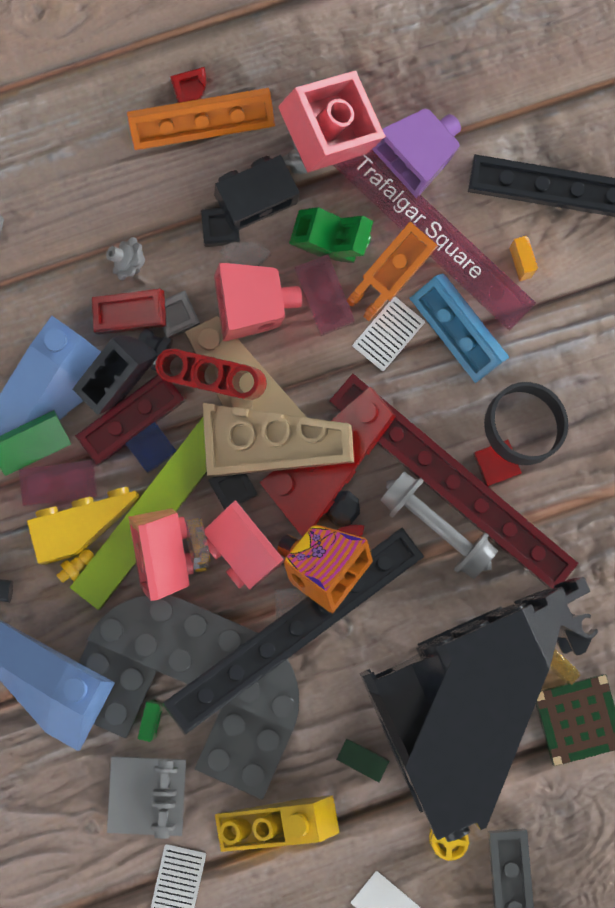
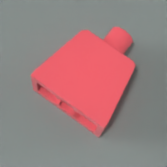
M219 263L214 280L223 341H230L280 327L285 318L284 309L300 308L302 306L301 288L299 286L281 287L278 269Z

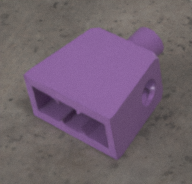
M422 109L383 128L385 138L372 150L417 198L444 169L460 147L459 142L454 136L461 131V125L458 119L451 114L446 115L439 121L430 110Z

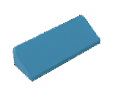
M445 274L436 275L409 298L475 383L509 358L508 354Z

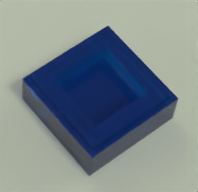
M156 422L125 443L147 473L157 468L176 452V449Z

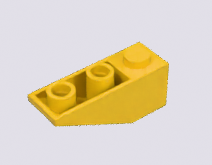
M122 487L107 492L108 498L94 502L93 497H86L72 501V508L58 512L57 506L36 511L37 518L27 520L38 564L46 565L79 556L82 551L95 542L140 498L139 493L136 491L129 492L128 487Z
M333 795L302 798L215 814L221 852L318 843L340 833Z

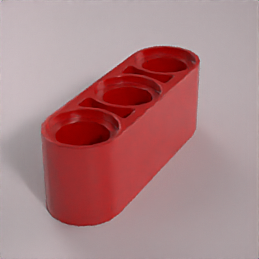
M167 349L162 351L156 360L155 368L157 374L165 381L232 397L254 400L264 393L267 385L265 375L255 367L192 352ZM176 357H180L183 362V369L178 375L174 376L171 373L170 364ZM214 364L218 369V377L214 383L208 384L205 380V371ZM250 372L254 379V385L251 390L244 393L240 389L239 381L245 373Z

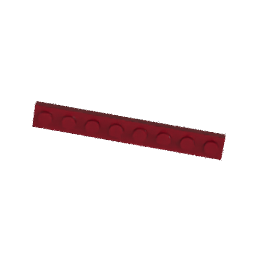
M352 373L329 400V403L341 412L368 389L369 386ZM382 398L396 417L377 442L379 446L417 478L423 479L424 484L481 532L487 533L489 535L488 538L549 589L554 588V585L567 579L579 564L576 560Z

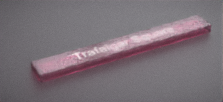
M373 150L366 155L333 165L400 229L403 230L409 222H412L433 240L438 247L430 257L509 331L536 304L533 299L421 195L415 198Z

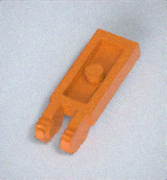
M409 222L363 275L364 280L352 292L346 302L352 307L358 304L372 285L381 294L365 310L363 317L371 321L388 300L391 302L436 250L438 245L412 222Z

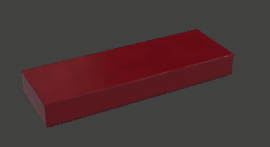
M156 375L76 434L75 437L95 464L99 466L184 403L185 399L172 382L165 381L159 375Z

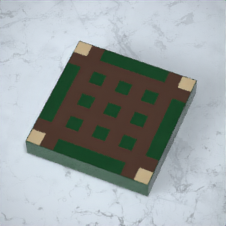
M606 674L541 690L536 707L553 766L615 751V704Z

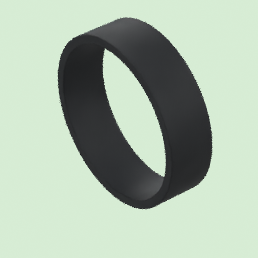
M519 382L508 386L492 400L485 414L484 428L491 447L502 458L518 465H534L546 460L563 445L568 433V416L563 403L550 389L533 382ZM514 392H524L540 398L548 405L557 425L556 440L548 453L539 456H527L512 450L504 443L495 424L496 407L503 396Z

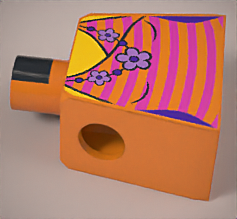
M320 525L311 526L300 540L288 534L283 536L277 547V552L285 557L284 566L292 585L332 614L373 562L367 539Z

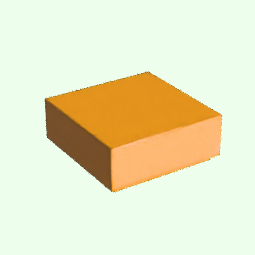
M527 236L516 238L509 249L519 281L532 278L538 266L529 238Z

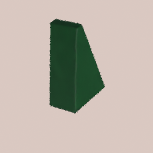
M347 738L336 759L380 783L390 762L387 758Z

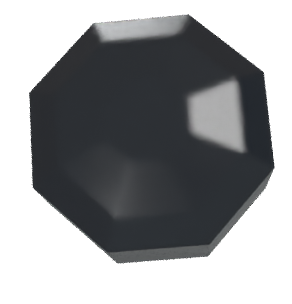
M348 490L340 491L333 500L335 501L326 513V518L336 526L351 525L360 515L359 499Z

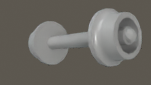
M403 472L396 481H386L388 491L380 500L389 508V515L393 518L404 505L459 551L463 557L453 570L457 573L462 571L473 579L483 570H491L490 561L498 550L488 541L489 535L487 533L481 535L474 544L463 537L413 494L423 483V479H414L406 472Z

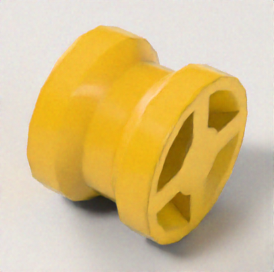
M430 829L429 843L435 854L441 859L452 861L461 858L466 853L469 846V837L467 834L451 842H447L445 837L437 840L432 829Z

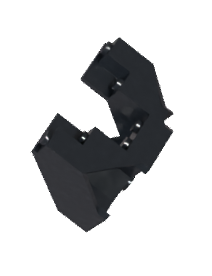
M584 577L568 579L554 585L552 589L548 588L514 601L515 605L512 604L505 608L498 607L418 643L416 648L418 654L378 674L371 672L370 669L359 673L420 813L424 811L437 840L444 837L447 842L460 839L470 833L468 826L476 824L480 830L487 828L549 672L556 642L562 653L567 654L573 651L575 655H581L586 653L592 638L597 635V629H590L588 633H585L582 629V621L585 618H590L591 615L571 614L567 605L591 592Z

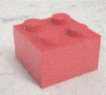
M356 71L296 87L278 106L307 173L366 155L385 138V134Z

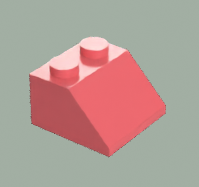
M236 500L202 531L208 538L203 542L204 546L216 560L223 556L231 566L226 573L239 589L246 585L249 590H252L284 564V559Z
M172 508L129 516L140 588L150 601L159 600L190 586L188 575L194 574L191 555L190 553H184L182 539L188 537L184 517H178V513Z

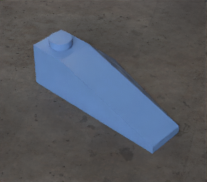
M51 316L30 344L0 393V436L55 410L59 420L68 415L69 411L83 402L75 393L73 387L101 351L61 321Z
M0 620V681L47 734L80 751L115 682Z

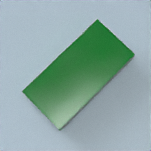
M55 410L0 436V468L5 476L71 445V441Z

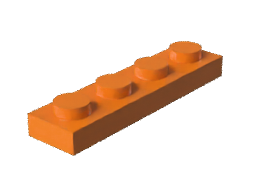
M269 88L127 112L134 150L275 127Z

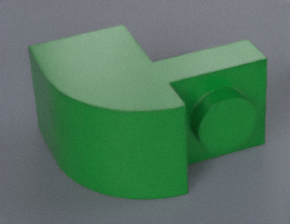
M319 207L301 209L298 211L289 244L320 257L339 262L354 263L356 256H364L365 250L369 246L371 240L370 232L374 221L364 216L340 218Z

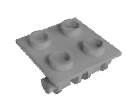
M111 756L107 833L154 835L155 838L167 839L170 836H182L186 760Z

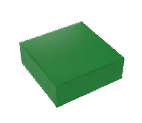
M146 701L137 739L151 742L156 738L163 710L162 702Z

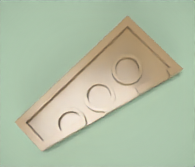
M218 316L185 331L196 354L252 366L261 370L266 377L267 385L264 393L254 400L216 393L222 406L278 413L294 417H306L239 339L223 341L221 323ZM213 364L205 371L211 384L218 377V369ZM250 372L240 378L239 386L244 393L251 390L254 385V379Z
M203 403L207 476L217 477L354 463L352 425L348 423Z

